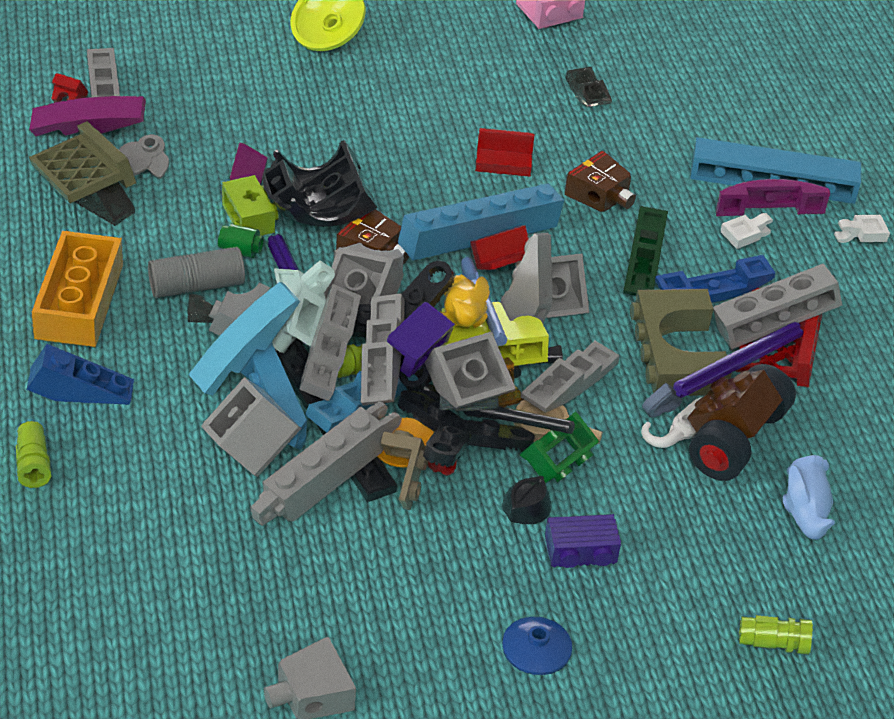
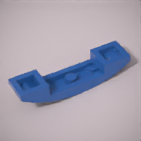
M759 255L737 260L736 267L732 270L687 278L683 271L655 276V282L660 290L708 289L711 302L713 303L743 295L775 278V271L765 256Z

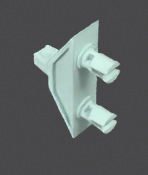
M318 261L305 274L299 270L274 269L277 283H284L301 301L272 341L274 348L279 352H286L287 348L296 338L309 346L312 345L326 302L324 292L335 277L334 269L322 261Z

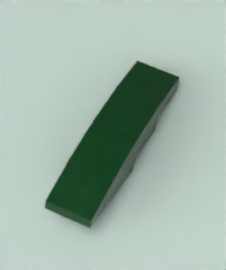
M640 206L623 291L624 294L636 296L637 290H654L668 211Z

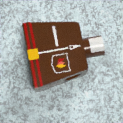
M604 151L598 152L567 174L565 195L600 212H605L616 204L629 209L636 199V195L629 191L631 182L630 172Z
M376 209L349 222L337 233L336 250L339 247L344 248L362 243L363 246L369 249L379 251L399 249L404 256L403 264L409 258L408 254L398 244L401 226Z

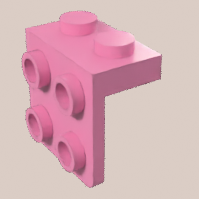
M516 0V4L537 28L541 29L583 18L585 0Z

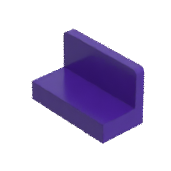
M427 302L419 306L387 337V342L405 356L400 371L409 378L425 364L434 348L444 346L448 342L455 323Z

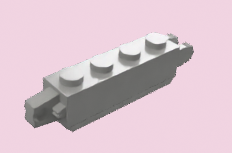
M378 401L367 410L362 407L357 409L262 482L264 491L251 506L253 519L261 526L277 516H283L288 521L298 519L382 453L383 448L380 443L383 432L393 433L401 423L402 418L394 411L385 416L388 407L382 401Z

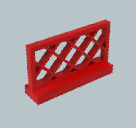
M822 314L799 322L803 334L800 338L793 341L795 344L787 348L782 346L776 349L777 353L771 356L765 355L759 358L761 361L750 363L736 370V372L742 373L755 365L767 364L780 369L788 377L797 378V386L809 387ZM751 341V342H749V343H746V344H744V345H741L739 349H741V348H743V347H745V346H747V345H749V344H751V343H753V342ZM786 358L792 363V367L781 366L776 362Z

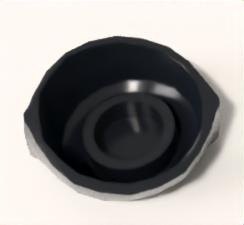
M543 476L525 478L508 489L504 496L502 507L511 522L536 524L549 516L552 505Z

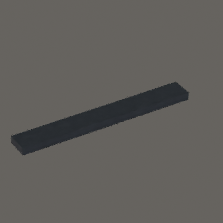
M296 338L284 353L276 350L291 386L306 410L309 404L324 400L299 389L309 355L301 341ZM317 425L321 433L325 435L326 432ZM375 457L351 476L366 502L397 492L396 482L378 457Z

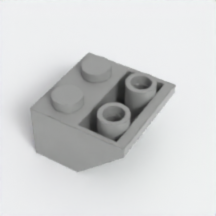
M245 377L201 425L223 450L256 477L264 471L301 430L294 420L264 389Z

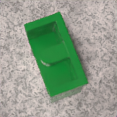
M576 411L565 419L574 421L575 427L572 434L550 430L520 454L522 458L530 463L539 476L544 477L545 483L552 478L558 483L573 471L569 465L575 461L580 466L594 455L590 449L600 442ZM566 439L575 451L555 465L546 452Z

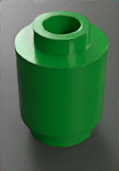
M236 224L223 225L218 237V248L226 249L237 246L242 256L254 258L256 253L260 254L264 244V237L260 236L259 229Z

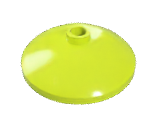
M298 0L291 14L290 26L292 33L302 46L313 51H328L338 48L350 41L360 30L366 14L364 0Z

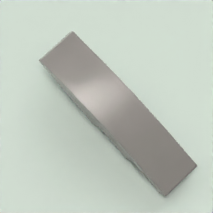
M114 48L87 49L91 97L120 96Z
M334 284L330 287L307 358L300 390L327 401L332 397L338 372L344 362L347 344L353 334L361 295Z
M401 293L371 297V320H367L366 344H362V405H372L378 401L383 403L394 402L402 353L387 342V337L404 321L405 298Z
M594 341L583 352L577 349L565 361L561 358L556 360L521 392V398L545 413L577 397L599 381L618 364L619 355Z

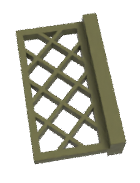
M88 121L77 125L80 135L29 157L34 168L69 203L118 181L126 188L136 184L128 158Z

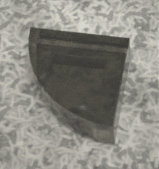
M189 294L188 322L212 323L214 319L209 317V314L214 305L205 301L203 296Z

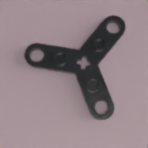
M434 261L429 263L402 293L405 298L404 320L424 302L435 307L441 300V296L448 291L449 287H452L455 277L452 269L446 262ZM436 271H444L446 273L442 281L438 283L430 281L431 277H433L432 274H436ZM359 304L352 337L366 338L367 320H371V304ZM403 354L401 356L400 368L405 358ZM425 364L420 368L423 370V375L416 381L408 380V377L399 371V379L406 389L418 392L429 386V382L432 379Z
M403 390L399 396L398 407L402 411L407 410L406 413H412L414 419L434 431L433 435L426 442L423 457L427 461L430 460V463L435 462V465L440 463L443 467L444 465L447 467L453 466L469 445L503 450L509 447V449L515 448V451H518L519 448L520 452H523L533 444L535 435L532 432L519 426L499 424L491 419H483L482 421L463 419L449 410L445 403L435 401L419 391Z

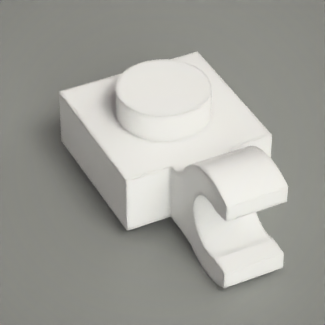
M762 213L753 219L743 215L722 223L721 233L736 249L759 241L761 237L769 235L771 230L766 225L772 223L773 219L767 213Z
M854 215L853 221L848 219L839 220L838 224L842 232L837 231L834 233L837 241L840 243L849 242L855 237H858L860 242H887L890 235L881 215Z

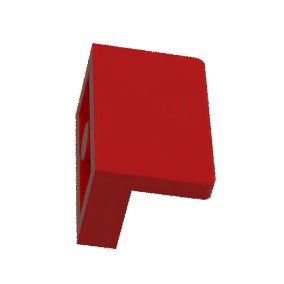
M480 128L475 171L531 177L535 135L527 132Z
M520 225L470 241L477 270H493L521 261L525 254V244L529 239L526 225Z

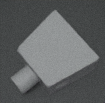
M326 637L282 659L278 664V683L264 687V696L270 709L288 703L296 719H313L355 710L356 687L330 638Z

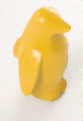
M456 275L452 287H449L448 291L444 293L445 312H439L455 323L454 327L469 328L473 326L476 328L480 326L488 317L486 313V301L490 293L488 281L481 276L477 279L476 284H474L464 275Z

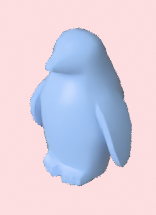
M817 455L796 459L787 468L789 476L787 493L783 495L785 509L792 513L804 535L812 540L821 539L826 535L828 529L835 524L834 520L827 519L833 505L831 488L826 477L829 464L827 460H823V457Z

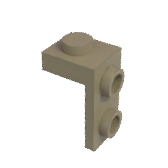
M406 431L383 432L380 444L385 454L409 459L399 501L403 509L411 510L413 501H418L420 496L421 482L418 481L421 470L425 471L429 460L427 461L423 457L425 445L421 438L413 437L411 433Z

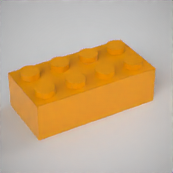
M70 231L61 232L32 309L34 339L96 347L123 267L122 238Z

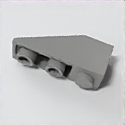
M534 233L525 244V254L521 263L513 271V281L509 290L501 298L500 303L510 321L520 316H533L544 323L552 305L551 234Z

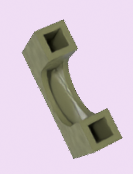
M708 289L637 290L636 300L631 302L630 317L631 320L636 321L635 337L636 341H641L640 357L642 362H646V382L651 384L653 393L665 383L673 387L676 381L727 356L726 351L689 352L680 350L670 345L662 337L672 332L709 331L713 306ZM730 373V374H728V375H726V376H724V377H726V379H730L732 373ZM711 384L688 396L706 395L711 390L709 388Z

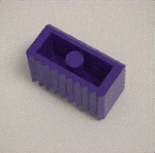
M614 514L547 518L545 539L552 567L563 566L565 568H572L584 564L587 566L590 564L606 566L610 563L615 564L618 562L621 540Z

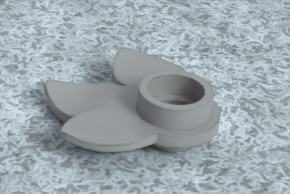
M150 134L143 136L139 141L128 142L118 149L128 158L134 176L148 169L152 175L161 179L169 167V158L164 153V140L158 135Z

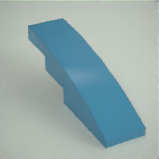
M362 371L357 373L354 382L335 387L329 401L322 400L309 404L305 415L327 433L360 407L365 410L372 405L361 404ZM413 374L410 378L408 377V380L416 381L418 377ZM398 379L395 398L400 395L401 391L407 390L400 379Z

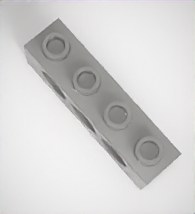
M820 264L713 307L718 331L729 347L734 349L767 336L793 322L799 323L842 306L838 281L824 264Z

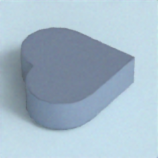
M665 383L644 401L642 408L649 417L654 418L664 412L674 411L682 403V398L676 395V391L672 386Z

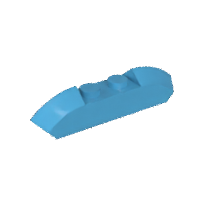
M271 342L265 351L256 349L240 372L251 382L264 389L301 428L288 443V445L301 450L306 443L307 419Z

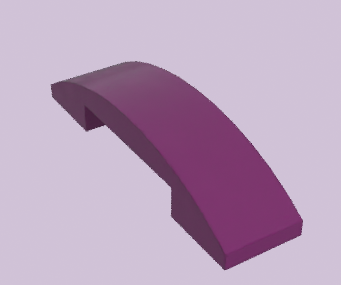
M765 179L748 181L721 190L715 213L716 216H743L745 208L795 207L798 215L825 214L830 190L816 184L795 180Z

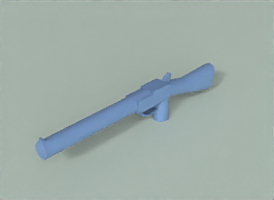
M465 257L461 261L462 275L476 284L479 278L478 272L472 259ZM489 294L486 301V313L488 314L486 322L490 331H492L497 345L503 346L507 343V337Z

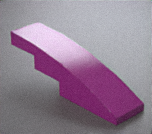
M143 96L89 97L35 107L32 110L29 130L35 136L60 130L67 136L79 132L77 125L88 121L101 134L143 122L146 99Z

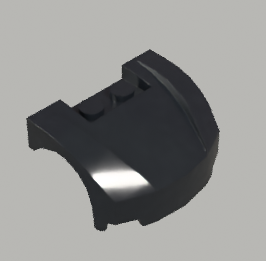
M345 140L339 143L338 149L331 159L321 166L312 168L298 167L276 149L273 152L275 160L272 162L271 167L264 169L263 185L265 191L283 215L296 222L318 227H331L349 223L377 209L373 195L366 187L359 169H361L357 156Z

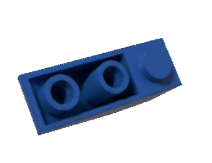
M46 344L30 368L26 390L59 402L129 405L132 398L134 379Z

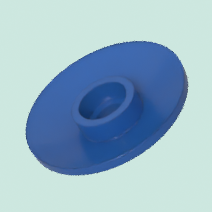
M526 617L515 621L507 628L503 636L502 648L507 660L517 669L528 674L547 675L559 671L568 663L572 654V641L567 631L555 621L544 617Z

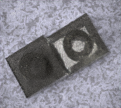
M592 67L567 70L565 78L577 99L585 107L610 104L612 102L604 81L597 80Z

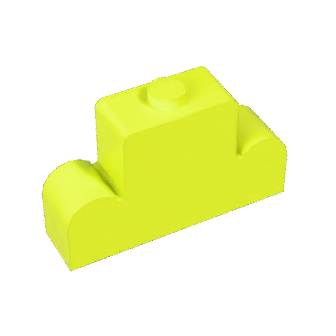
M492 302L507 337V343L503 346H498L506 367L548 362L549 335L541 320L533 316H520L510 321L500 302ZM486 320L476 328L473 326L469 328L456 326L453 327L450 338L445 345L491 331Z

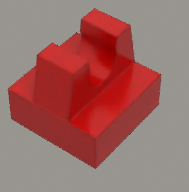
M59 73L55 74L52 81L54 89L51 97L54 103L60 102L66 96H68L67 100L87 97L88 90L81 80Z

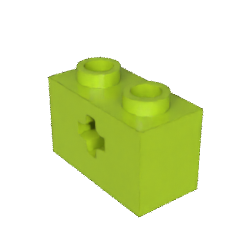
M255 175L222 182V205L233 224L259 229L260 236L275 233V220H278L277 207L275 203L270 202L264 185H260Z

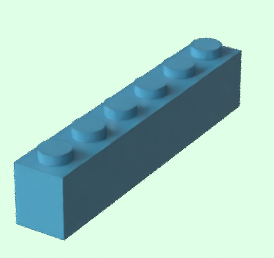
M696 137L690 179L726 185H736L743 182L765 179L802 181L828 188L830 190L829 200L855 204L861 184V162Z
M547 183L406 214L403 217L398 244L414 261L471 247L470 241L520 225H526L528 234L555 228L558 225L564 199Z

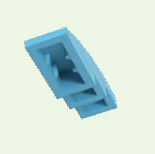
M277 283L230 324L188 375L205 394L213 396L231 371L240 373L256 349L265 351L301 301L284 283Z

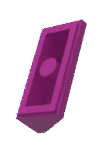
M239 142L230 180L255 175L261 185L267 157L248 145Z

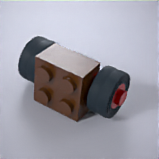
M759 364L753 366L748 371L738 374L734 378L726 379V377H722L713 382L709 387L711 390L706 396L695 403L696 408L687 417L696 431L689 445V454L695 466L708 477L719 481H728L738 476L751 457L752 450L748 438L754 437L765 423H775L781 420L794 404L796 398L794 384L783 371L774 366Z

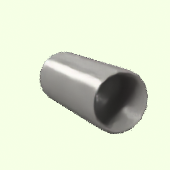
M237 246L197 254L192 253L186 256L180 255L164 259L159 258L158 260L153 259L148 262L149 281L155 298L235 286L245 282L244 262L241 251Z

